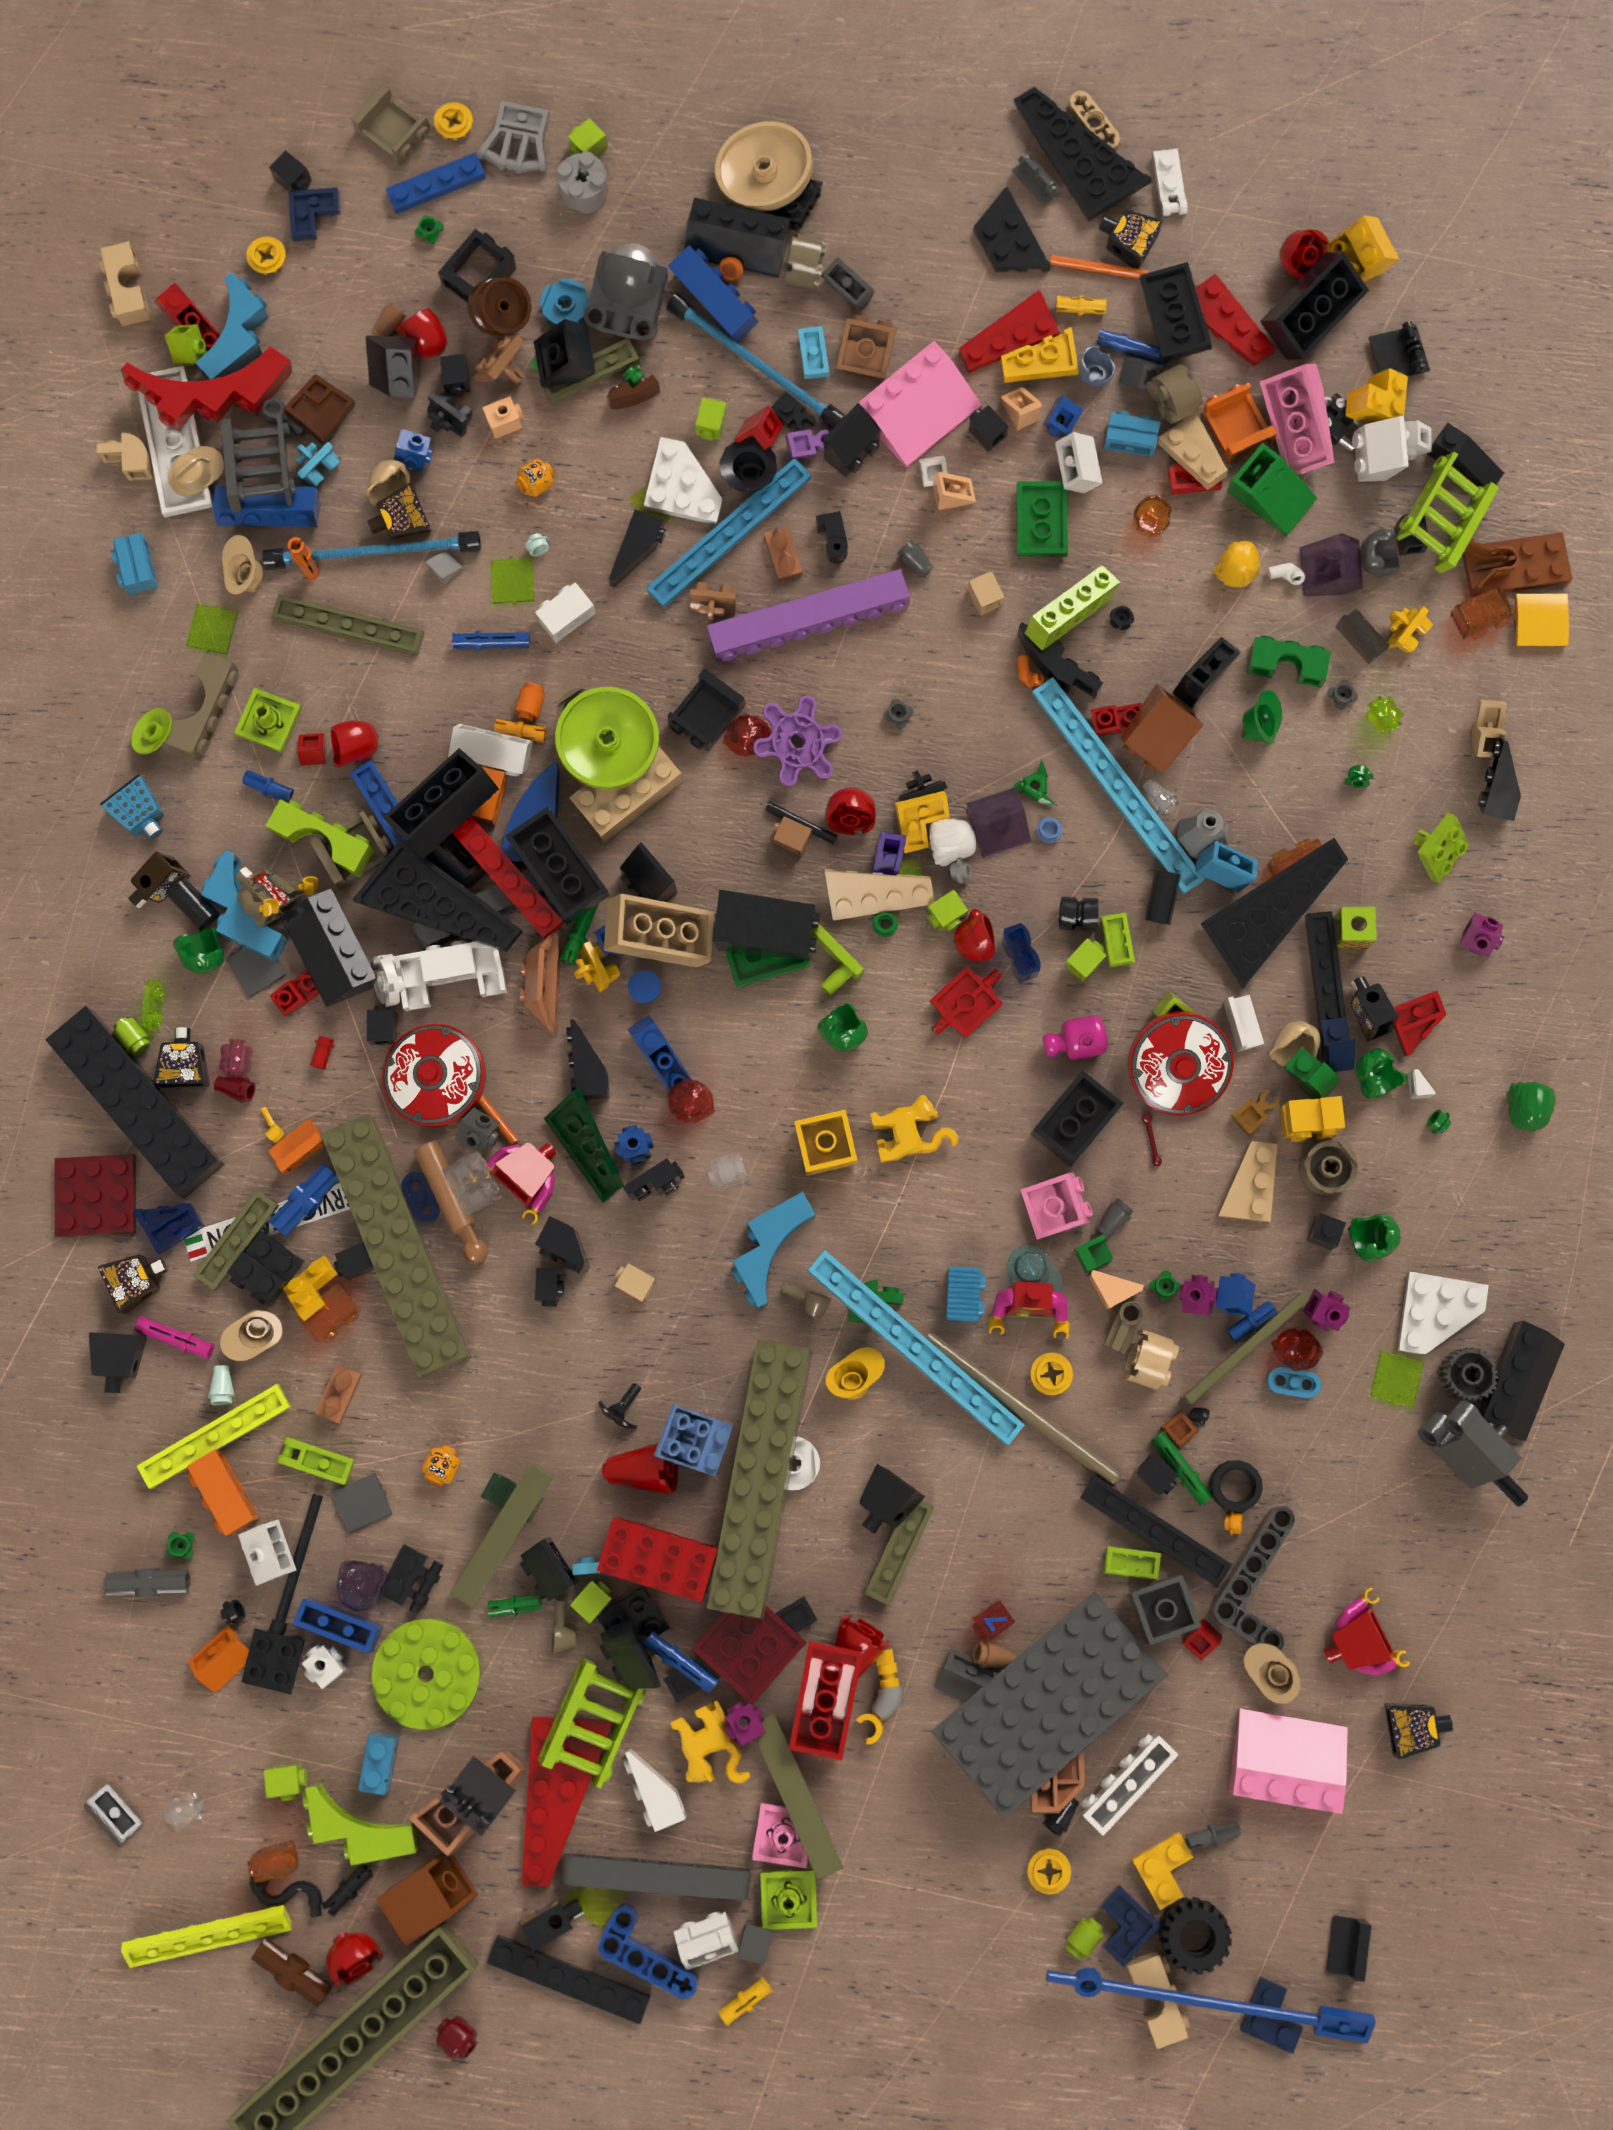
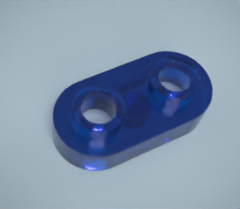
M418 1172L407 1174L403 1178L401 1186L415 1217L426 1223L434 1221L440 1214V1207L425 1176ZM414 1182H420L421 1184L420 1189L417 1191L412 1190ZM426 1205H431L432 1211L429 1214H424L423 1208Z

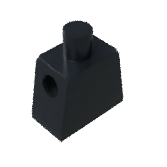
M89 1332L92 1376L106 1377L104 1393H121L122 1378H136L146 1343V1336Z
M877 1464L859 1500V1504L870 1511L862 1526L874 1534L883 1522L896 1528L919 1505L925 1496L889 1469Z

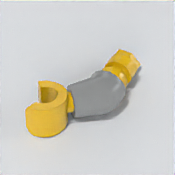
M892 1649L885 1650L876 1660L878 1675H882V1680H879L880 1689H877L878 1695L871 1707L873 1712L863 1714L856 1719L860 1724L865 1720H870L876 1727L875 1735L866 1737L864 1744L870 1745L882 1738L885 1731L883 1720H888L902 1705L903 1686H900L899 1678H895V1673L898 1670L897 1663H894Z

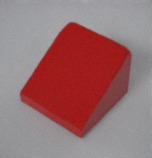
M324 733L299 735L297 754L301 765L325 764Z
M1204 1618L1200 1621L1201 1628L1190 1631L1182 1640V1643L1200 1661L1219 1646L1222 1640V1635Z

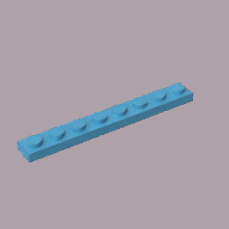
M794 458L775 475L770 484L756 491L646 587L647 592L664 609L812 479L811 474Z

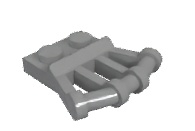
M501 101L494 130L479 149L478 158L483 161L488 160L499 167V170H515L517 174L540 170V172L547 171L543 142L550 117L549 110ZM501 136H505L501 155L499 156L492 152L491 149ZM513 138L522 140L517 160L508 159ZM530 142L536 143L538 160L525 161Z

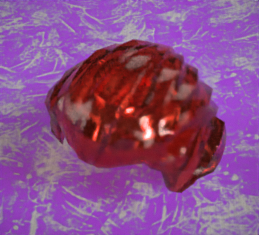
M743 714L731 721L723 744L728 746L736 755L744 757L756 755L753 751L754 742L760 738L769 737L771 735V728L760 716Z
M687 1078L674 1084L669 1089L667 1096L669 1110L672 1114L676 1115L678 1120L685 1123H697L715 1113L712 1092L705 1084Z
M1286 1329L1271 1342L1272 1350L1281 1364L1293 1371L1313 1368L1318 1364L1323 1355V1348L1320 1342L1307 1329Z

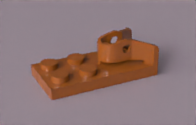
M1563 532L1484 544L1474 542V539H1471L1462 554L1470 597L1567 584L1573 580Z

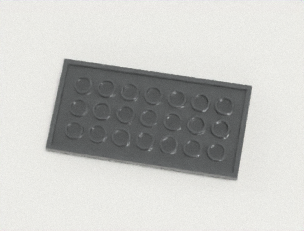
M1094 1591L931 1732L1004 1820L1160 1684L1168 1674Z

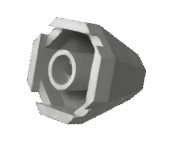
M1195 807L1178 821L1176 841L1190 859L1197 860V855L1217 840L1228 847L1230 825L1218 810Z

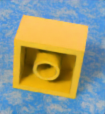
M846 1109L794 1121L806 1176L857 1164L858 1160Z

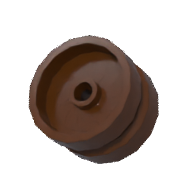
M510 277L487 279L478 283L470 292L467 303L468 313L474 326L481 332L491 336L511 334L521 330L529 321L532 310L531 298L526 288L518 280Z

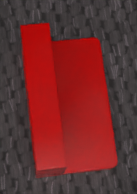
M767 405L745 420L735 437V441L739 443L753 434L761 447L766 450L773 445L783 427V423L770 405Z

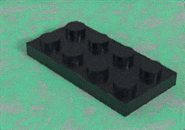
M1188 262L1139 275L1163 363L1211 350V339Z

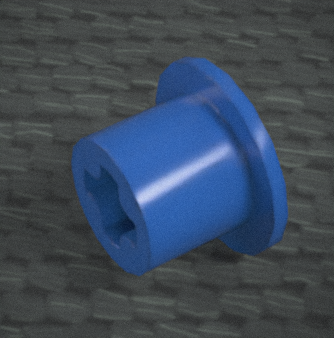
M637 971L629 979L628 992L632 999L637 1002H652L660 994V979L652 971Z

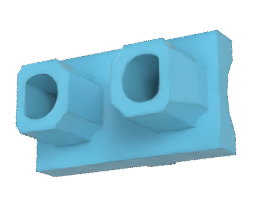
M329 442L314 456L312 453L317 449L314 443H311L307 448L301 444L296 447L300 455L295 461L299 465L305 460L308 461L297 473L296 478L300 482L304 480L312 487H317L324 479L315 469L320 463L330 472L340 463V460L332 451L333 446Z

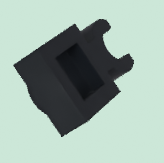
M786 391L771 407L787 428L795 424L797 431L806 430L801 426L803 423H809L812 427L815 425V420L811 415L802 414L805 411V406Z

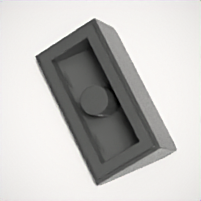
M108 1783L84 1804L86 1811L118 1847L143 1825Z

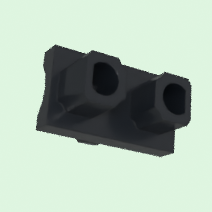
M447 391L439 395L432 392L428 396L430 403L427 408L428 418L432 420L431 429L435 432H439L442 428L447 432L451 430L462 438L466 434L467 424L472 419V410L466 405H462L458 410L452 407L455 399Z
M918 771L912 772L914 780L906 782L908 790L917 787V789L898 796L901 802L944 791V789H947L945 781L939 780L924 786L925 783L932 781L930 774L921 776Z

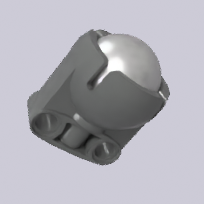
M623 244L615 248L611 253L602 251L598 258L589 304L584 312V320L587 325L603 332L641 341L653 340L658 333L657 322L668 278L667 268L659 266L655 255L648 248L640 244ZM596 310H600L602 312V320L595 324L592 315ZM644 322H647L650 326V331L646 336H642L639 331L640 325Z

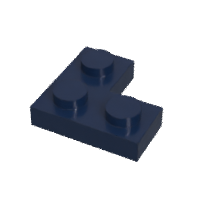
M337 187L288 191L292 241L317 240L316 217L340 215V197Z
M1118 1885L1103 1901L1101 1907L1120 1926L1102 1946L1124 1967L1161 1925L1131 1895Z
M1260 1976L1250 2003L1281 2008L1287 1989ZM1245 2014L1240 2027L1242 2032L1291 2054L1295 2051L1303 2029L1301 2025L1295 2022Z

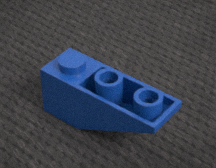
M649 1015L627 1029L673 1099L695 1085L662 1032Z

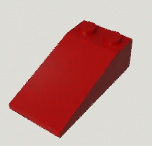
M809 1641L789 1750L843 1760L863 1651Z

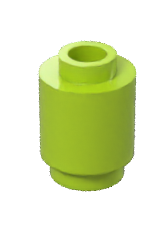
M124 1017L114 1024L113 1027L115 1029L112 1034L128 1053H132L134 1057L141 1055L150 1047L151 1043L148 1041V1035L134 1018L127 1019Z
M1082 1917L1068 1936L1065 1948L1076 1958L1083 1961L1086 1956L1089 1957L1104 1937V1934L1101 1932L1103 1926L1092 1917H1089L1088 1920Z

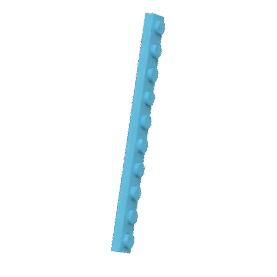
M1052 677L1033 690V697L1163 870L1181 874L1178 888L1181 894L1185 895L1201 884L1205 878L1195 872L1196 866L1056 680Z
M823 1250L806 1270L1004 1445L1008 1446L1024 1427V1424L826 1250Z

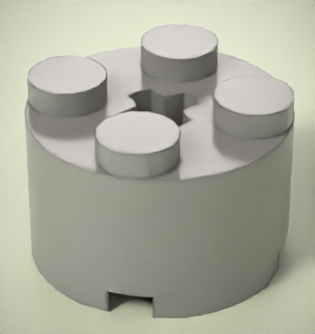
M585 151L571 155L559 164L557 180L561 199L566 207L585 214L600 209L606 202L605 199L609 192L607 174L603 163L591 152Z

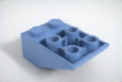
M672 1404L654 1456L716 1477L733 1425Z

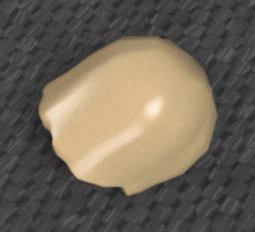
M385 460L374 466L370 473L366 497L372 505L376 506V503L410 483V474L405 465L400 461Z
M1304 1021L1286 1024L1277 1035L1273 1048L1269 1052L1270 1058L1276 1060L1279 1065L1285 1066L1301 1047L1316 1058L1320 1046L1319 1031Z

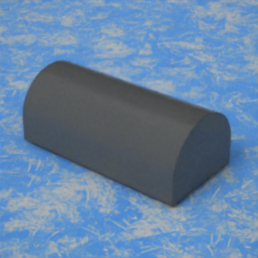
M838 257L821 275L823 280L857 310L864 308L873 297V288Z

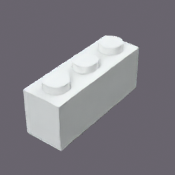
M458 724L453 727L448 757L460 748L477 764H480L481 767L494 770L498 768L505 770L504 772L507 775L519 776V774H523L528 770L533 741Z

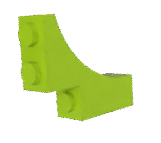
M322 1783L313 1784L305 1788L306 1793H303V1805L305 1810H309L310 1820L307 1821L309 1837H313L314 1844L346 1838L347 1842H344V1855L346 1859H350V1866L413 1854L420 1849L417 1827L413 1822L382 1825L363 1821L340 1808L328 1795Z

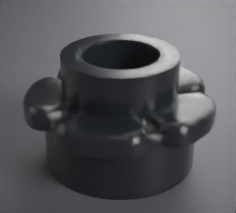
M1119 606L1110 612V624L1115 629L1127 630L1130 628V624L1134 622V614L1126 606Z
M236 1599L231 1602L225 1601L221 1610V1617L225 1623L237 1626L245 1618L244 1607Z

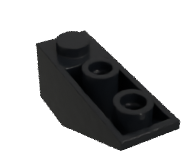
M1500 735L1499 741L1494 742L1491 757H1494L1492 766H1488L1486 769L1484 781L1487 784L1485 792H1480L1478 806L1483 815L1514 821L1521 794L1508 740L1505 736Z
M571 1019V1027H566L568 1043L572 1042L573 1049L572 1053H568L569 1067L574 1068L575 1078L570 1079L571 1092L580 1088L585 1100L609 1098L608 1072L576 1021Z

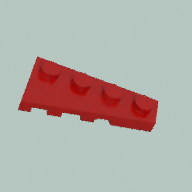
M1214 274L1195 287L1206 326L1211 330V334L1227 342L1230 345L1229 348L1254 367L1275 352V347L1217 274Z
M1038 290L959 348V354L968 373L1000 361L1002 355L1026 345L1033 346L1041 343L1043 338L1052 335V337L1060 334V331L1041 291Z

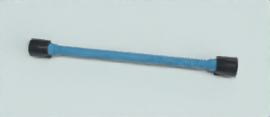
M675 293L668 301L666 309L682 321L684 319L693 321L698 327L730 348V350L745 359V361L760 370V372L770 377L775 383H778V385L785 388L796 398L798 397L800 401L813 408L816 414L820 416L819 421L830 429H833L846 416L832 404L827 406L812 398V396L797 387L789 379L779 374L767 363H764V361L754 356V354L742 347V345H739L727 334H724V332L709 321L702 318L692 308L694 304L679 293Z
M479 531L460 532L458 537H452L447 540L441 539V541L438 539L434 541L428 540V542L396 543V545L393 543V545L383 544V546L371 545L367 547H348V549L316 550V552L311 551V558L315 561L316 559L348 558V556L380 555V553L383 555V553L395 554L396 552H415V550H440L441 548L447 549V547L448 549H460V553L481 551ZM284 548L262 551L265 570L286 568V564L294 562L291 558V552H284Z

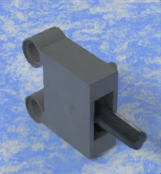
M1460 1401L1448 1416L1442 1412L1435 1411L1418 1430L1421 1440L1431 1446L1471 1489L1493 1481L1516 1506L1520 1507L1528 1500V1495L1508 1475L1522 1458L1503 1439L1508 1431L1507 1427L1500 1425L1498 1429L1494 1430V1424L1487 1422L1480 1415L1478 1409L1470 1402Z

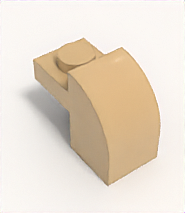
M122 433V442L108 440L105 443H97V454L103 463L122 462V472L128 480L154 479L151 455L138 437L129 433Z
M1479 699L1476 721L1472 724L1471 733L1472 750L1477 757L1494 758L1491 757L1494 742L1499 741L1500 735L1505 736V738L1507 737V733L1503 730L1507 706L1505 701Z

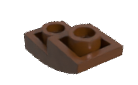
M652 374L647 379H640L634 388L627 381L622 385L618 384L606 395L608 405L612 410L642 403L660 393L659 382Z

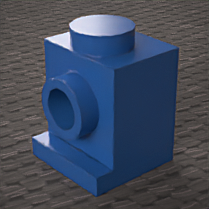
M1064 396L1057 398L1043 422V425L1047 427L1046 432L1057 439L1060 436L1065 437L1069 435L1084 409ZM1057 416L1062 418V424L1056 421Z

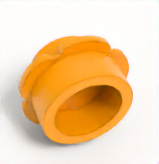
M1231 1511V1514H1226L1225 1530H1230V1536L1241 1534L1243 1513Z

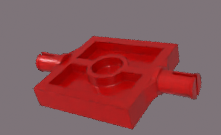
M968 966L963 969L930 1000V1003L941 1016V1019L931 1027V1030L935 1031V1034L939 1036L944 1029L950 1026L966 1039L1003 1005V1002L994 994L991 987L1002 978V975L994 969L983 979L976 975Z

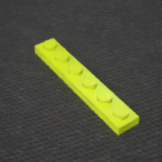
M276 1384L137 1465V1468L148 1489H153L184 1471L189 1464L211 1451L220 1450L290 1409L291 1405L280 1385Z
M284 1905L274 1906L256 1912L244 1913L226 1919H218L213 1922L191 1925L187 1928L122 1942L121 1953L129 1968L292 1931V1921Z

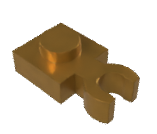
M1265 1090L1259 1095L1257 1104L1251 1098L1230 1116L1248 1136L1269 1118L1264 1111L1273 1110L1279 1104L1278 1100L1272 1104L1265 1102V1096L1270 1093L1269 1090Z

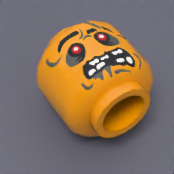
M534 459L520 467L517 472L516 483L525 495L529 494L532 497H537L553 486L554 471L547 462L544 463L539 459Z
M442 1445L441 1449L431 1448L421 1466V1471L425 1474L423 1478L439 1487H443L444 1484H450L461 1465V1461L455 1456L457 1451L446 1445Z

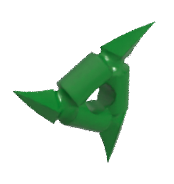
M1042 759L1037 773L1035 772L1023 778V780H1019L1007 793L1020 792L1022 790L1027 796L1034 800L1036 799V802L1056 805L1046 796V777L1048 775ZM1033 782H1037L1039 784V789H1032L1030 787V784Z

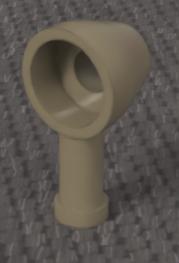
M788 1282L784 1283L781 1291L782 1295H789L803 1300L804 1312L817 1318L824 1314L831 1302L830 1297L795 1287Z
M553 1601L555 1609L552 1653H561L575 1648L576 1631L565 1627V1606H567V1601Z

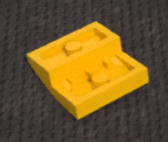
M1515 594V646H1568L1569 608L1567 594Z

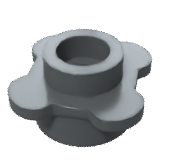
M1342 680L1335 688L1331 687L1327 692L1328 697L1334 700L1336 703L1335 707L1339 710H1343L1350 702L1354 703L1358 699V694L1347 680Z
M894 699L889 710L884 712L883 717L885 721H891L896 724L898 729H903L906 726L907 719L913 715L914 711L912 707L907 706L899 699Z

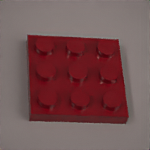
M136 1155L54 1158L55 1237L136 1233Z
M766 1606L764 1620L724 1612L692 1650L753 1705L807 1642Z

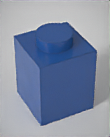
M1231 1273L1230 1277H1220L1216 1308L1229 1315H1252L1255 1284L1248 1280L1246 1275Z

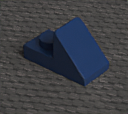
M1347 1017L1320 1021L1319 1026L1326 1064L1334 1072L1354 1070L1356 1042L1355 1039H1350Z

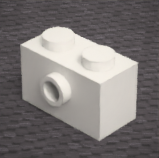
M279 1519L259 1525L238 1535L256 1586L296 1571Z

